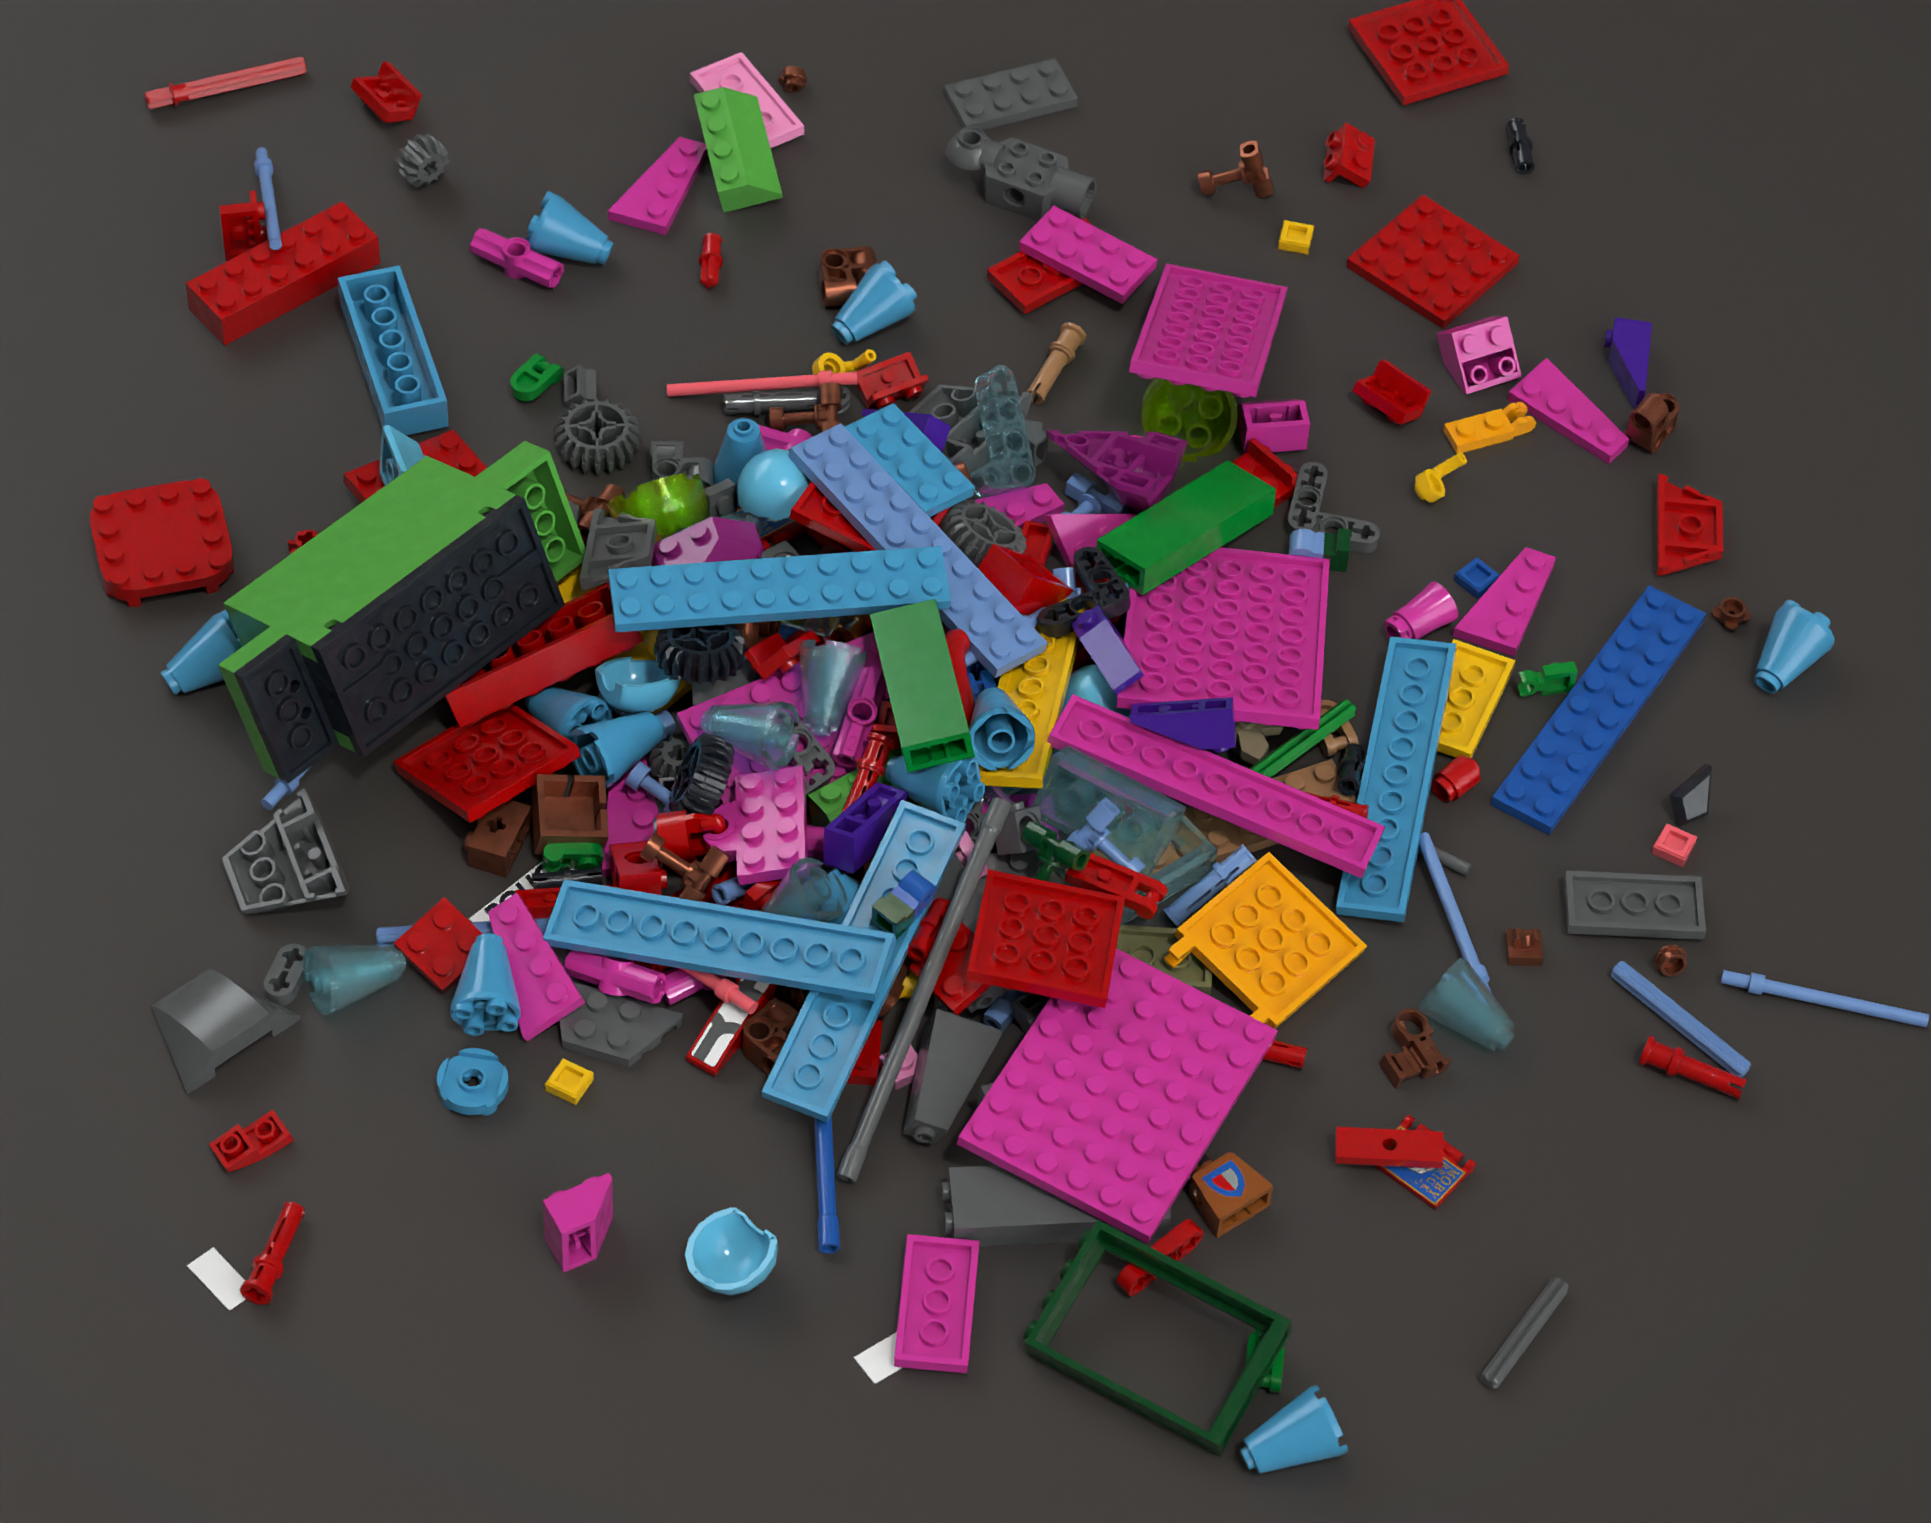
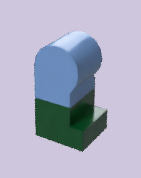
M1338 528L1337 534L1315 533L1309 529L1294 530L1289 537L1288 555L1330 559V571L1346 572L1350 552L1351 529Z

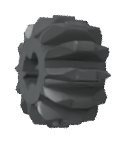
M417 134L413 141L407 139V145L399 149L401 155L395 159L398 164L397 170L399 174L415 187L420 185L428 187L432 180L438 181V175L446 172L444 166L450 162L447 157L448 151L446 147L429 134L424 136Z
M670 735L668 742L661 741L656 746V749H652L650 754L651 774L653 778H657L658 783L659 778H671L677 774L684 754L688 752L690 746L685 735L681 739H675Z

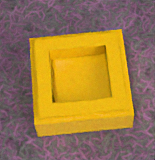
M1284 220L1278 249L1308 255L1314 225Z
M563 1058L546 1081L545 1091L576 1105L593 1082L594 1073Z

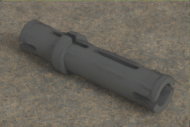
M752 390V393L723 394L724 414L753 413V416L760 415L761 412H770V408L783 407L785 412L814 410V405L821 404L819 390L759 393V390Z

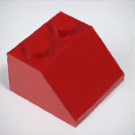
M994 543L978 567L1017 611L1025 615H1030L1042 607L1056 604L1070 596L1073 589L1033 556Z

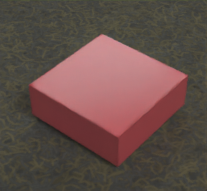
M1666 823L1653 846L1651 854L1683 867L1696 844L1697 836Z

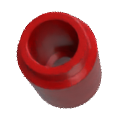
M1459 755L1434 775L1431 789L1436 797L1444 803H1449L1451 800L1456 801L1480 782V767L1471 757Z

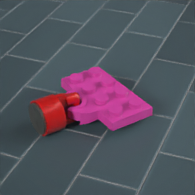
M802 765L735 776L736 800L722 804L711 815L687 814L686 810L659 813L654 818V832L666 840L663 847L685 861H694L697 855L707 854L712 845L717 846L730 855L727 862L737 860V878L740 885L808 875L805 772Z

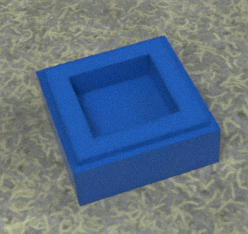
M1476 557L1455 573L1454 582L1476 599H1479L1500 575Z

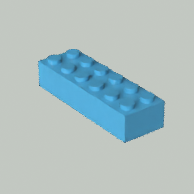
M400 265L339 277L340 305L381 426L390 425L404 435L448 427L447 399Z

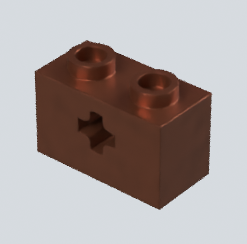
M510 800L492 809L482 818L477 819L475 831L468 833L464 843V851L468 855V866L507 878L532 828L531 806Z

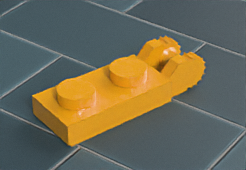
M1524 402L1509 404L1503 410L1501 408L1445 423L1443 432L1456 454L1512 440L1514 437L1524 433L1527 434L1535 428L1536 421L1530 415L1523 417L1527 414L1528 408Z

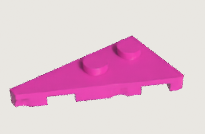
M1047 514L1044 517L1066 567L1074 566L1073 557L1077 550L1084 547H1096L1098 538L1138 514Z

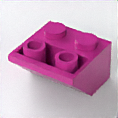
M1491 316L1436 333L1443 363L1464 394L1522 377L1507 316Z
M1295 398L1234 403V411L1244 454L1247 452L1248 441L1252 438L1269 447L1272 452L1307 450L1310 421L1305 400Z
M610 1173L599 1177H590L578 1186L566 1191H557L543 1200L544 1240L563 1273L595 1260L598 1256L613 1219V1190Z

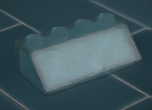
M1069 745L1056 752L1052 756L1044 775L1043 787L1039 788L1032 805L1039 806L1041 821L1071 835L1075 830L1083 828L1088 822L1086 817L1100 801L1105 798L1109 799L1118 807L1120 813L1108 825L1107 829L1111 834L1107 839L1128 859L1132 860L1134 857L1140 859L1146 865L1141 873L1149 876L1174 838L1187 807Z

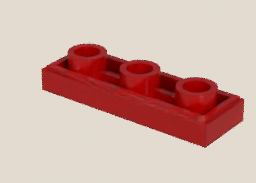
M1336 1127L1335 1164L1443 1169V1132Z

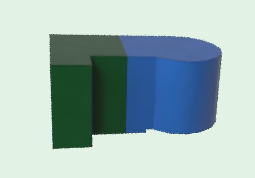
M915 870L910 871L885 898L881 897L872 905V922L883 931L894 933L897 940L923 913V910L934 898L937 887Z

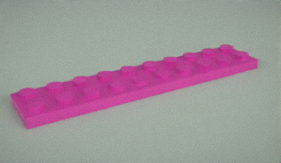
M1074 694L1069 699L1047 741L1051 743V747L1359 878L1363 877L1385 829V826L1223 757L1133 724L1130 718Z

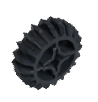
M735 624L669 628L658 630V636L654 644V654L656 655L658 668L664 670L665 675H673L674 680L684 679L687 684L690 682H698L700 685L702 682L714 684L716 680L727 681L728 676H736L737 670L742 669L746 644H744L745 639L742 637V631L736 629Z
M705 733L694 739L693 744L689 746L688 752L684 754L683 761L675 775L674 784L671 787L672 793L669 797L670 812L686 810L687 814L711 815L714 813L715 807L719 805L720 798L724 794L729 775L732 772L731 766L734 762V749L731 743L717 735Z

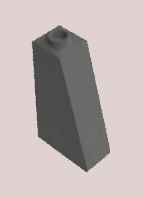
M940 1009L934 1011L924 1024L903 1134L914 1137L918 1142L936 1144L943 1137L997 1045L1002 1030Z

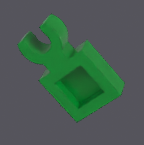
M1574 661L1543 665L1541 672H1534L1532 670L1519 672L1521 683H1517L1516 686L1520 696H1530L1537 691H1540L1541 697L1569 693L1575 686L1578 671Z

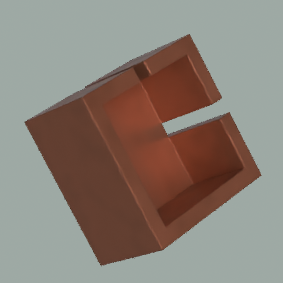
M536 775L535 784L531 791L534 854L543 855L544 847L549 843L590 842L600 844L605 850L609 838L607 809H605L607 804L605 776L574 775L568 797H563L568 782L567 775Z

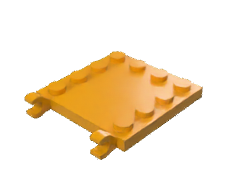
M1268 852L1177 928L1174 936L1179 941L1168 949L1169 954L1163 960L1174 969L1192 952L1254 1012L1250 1017L1276 1029L1364 953L1367 945Z

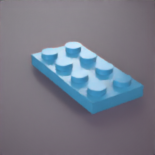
M894 403L845 426L852 436L929 517L973 496L975 486Z

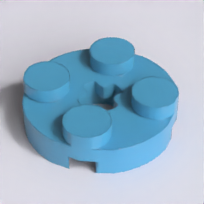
M467 1048L461 1050L459 1055L449 1060V1057L445 1059L437 1072V1090L443 1107L460 1114L491 1115L497 1110L498 1105L505 1099L508 1092L509 1080L506 1067L498 1061V1057L494 1053L485 1049ZM471 1077H478V1083L480 1084L468 1086L463 1082L470 1081Z

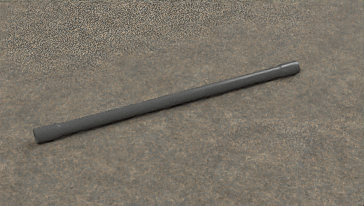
M993 797L981 824V831L852 1141L847 1146L835 1176L842 1181L851 1184L856 1183L878 1122L994 842L1001 833L1010 811L1011 804L1006 800Z

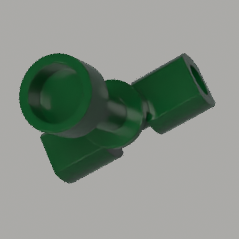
M1029 821L1023 831L1022 840L1037 848L1039 852L1036 857L1042 860L1034 879L1048 881L1054 866L1061 868L1064 864L1071 869L1081 871L1086 867L1090 858V851L1072 841L1057 839V832L1038 822Z

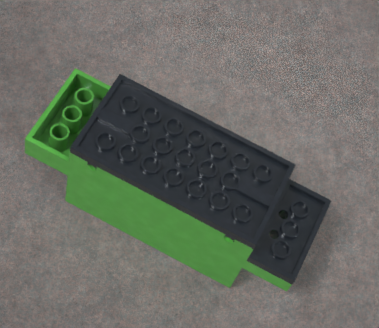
M524 441L476 477L426 456L223 603L242 648L218 664V667L265 772L288 784L339 745L365 757L565 606L557 581L583 563L586 548L550 451Z

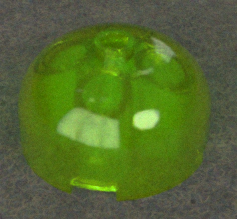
M1155 377L1146 389L1142 399L1141 419L1145 434L1146 432H1159L1169 436H1176L1180 432L1181 427H1183L1187 443L1193 448H1203L1209 444L1212 432L1213 440L1206 449L1194 454H1184L1181 461L1198 462L1196 456L1209 457L1216 452L1219 453L1231 440L1237 425V406L1235 397L1231 392L1222 390L1206 391L1200 388V386L1191 384L1175 385L1166 379ZM1195 427L1205 429V433L1201 438H1193L1189 434L1190 431Z
M685 473L639 485L637 490L629 494L628 498L624 499L623 495H618L608 503L607 507L611 518L618 519L617 516L620 513H624L636 518L654 519L657 526L655 542L657 543L705 520L708 512V500L701 476L696 474L692 476L693 479H687Z

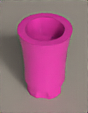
M1430 582L1416 597L1392 613V616L1383 622V627L1389 640L1390 636L1420 639L1435 629L1456 621L1458 609L1450 593L1441 584Z

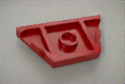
M1658 474L1657 575L1663 576L1721 559L1723 553V502L1709 495H1703L1688 485L1684 489L1667 482L1668 476L1664 474Z

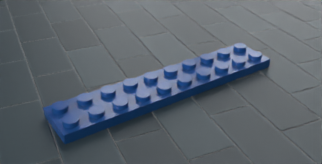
M1649 585L1492 797L1491 806L1550 836L1703 625L1707 613Z

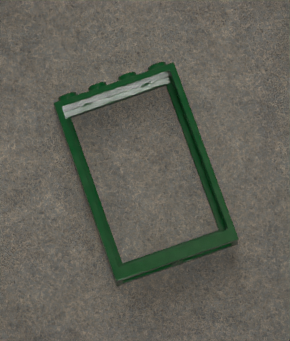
M1097 1220L1092 1230L1087 1228L1081 1236L1078 1244L1080 1250L1075 1259H1068L1060 1273L1062 1280L1056 1291L1051 1289L1047 1293L1042 1303L1044 1311L1038 1321L1032 1320L1023 1336V1339L1026 1340L1027 1354L1208 1451L1221 1456L1291 1335V1320ZM1105 1251L1264 1333L1208 1431L1049 1348L1050 1343Z

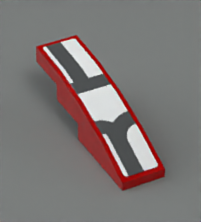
M737 978L734 983L739 986V991L758 1003L757 1009L753 1014H748L732 1002L725 1003L721 1000L687 1053L686 1061L716 1076L741 1047L744 1023L774 998L775 989L779 985Z

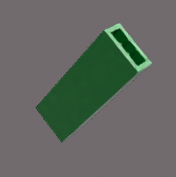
M1227 460L1098 538L1096 548L1103 552L1124 583H1127L1130 588L1144 595L1272 516L1276 488Z
M936 599L870 614L907 773L975 757Z

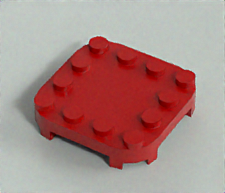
M198 478L120 491L109 495H100L93 500V508L90 512L91 534L103 589L107 597L112 595L117 599L127 601L128 607H141L140 598L205 587L208 595L219 591V585L228 579L230 574H234L232 545L221 500L207 479Z

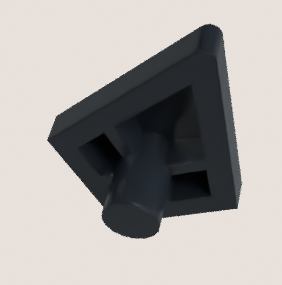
M1704 764L1670 793L1676 825L1683 826L1708 815L1711 765Z

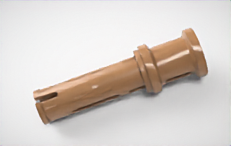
M1070 322L1064 323L1061 326L1059 337L1048 348V358L1026 391L1032 392L1033 398L1031 403L1038 396L1035 405L1043 404L1045 397L1064 366L1071 364L1075 359L1076 349L1078 346L1083 345L1087 338L1085 331L1080 326Z

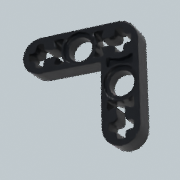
M1084 547L1077 550L1074 554L1076 574L1089 592L1042 609L1039 613V624L1041 633L1045 636L1059 637L1074 632L1075 630L1071 624L1081 614L1077 611L1083 608L1093 609L1099 605L1109 619L1119 616L1130 609L1129 590L1100 549ZM1099 579H1109V581L1104 583H1095Z

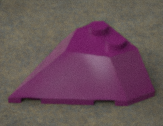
M1047 430L1046 433L1049 439L1091 473L1121 504L1129 506L1137 512H1143L1161 501L1171 489L1188 442L1159 432H1146L1145 437H1131L1127 431H1077V434L1064 435L1059 430Z
M709 517L655 543L651 566L760 559L764 547L755 523Z

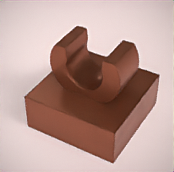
M1520 928L1506 929L1507 965L1542 966L1541 930L1538 928H1533V930H1523Z

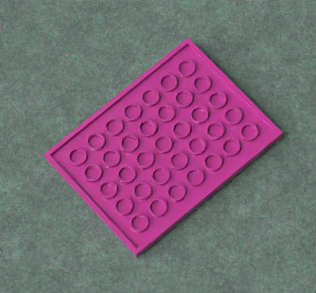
M1220 547L1144 595L1130 588L1131 606L1127 611L1124 641L1144 676L1118 694L1116 708L1131 710L1132 704L1233 697L1235 722L1242 721L1268 726L1278 725L1296 727L1298 729L1319 730L1330 559Z
M1116 948L1106 1007L1101 1008L1050 997L958 1136L957 1145L1148 1244L1274 1042L1278 1030Z

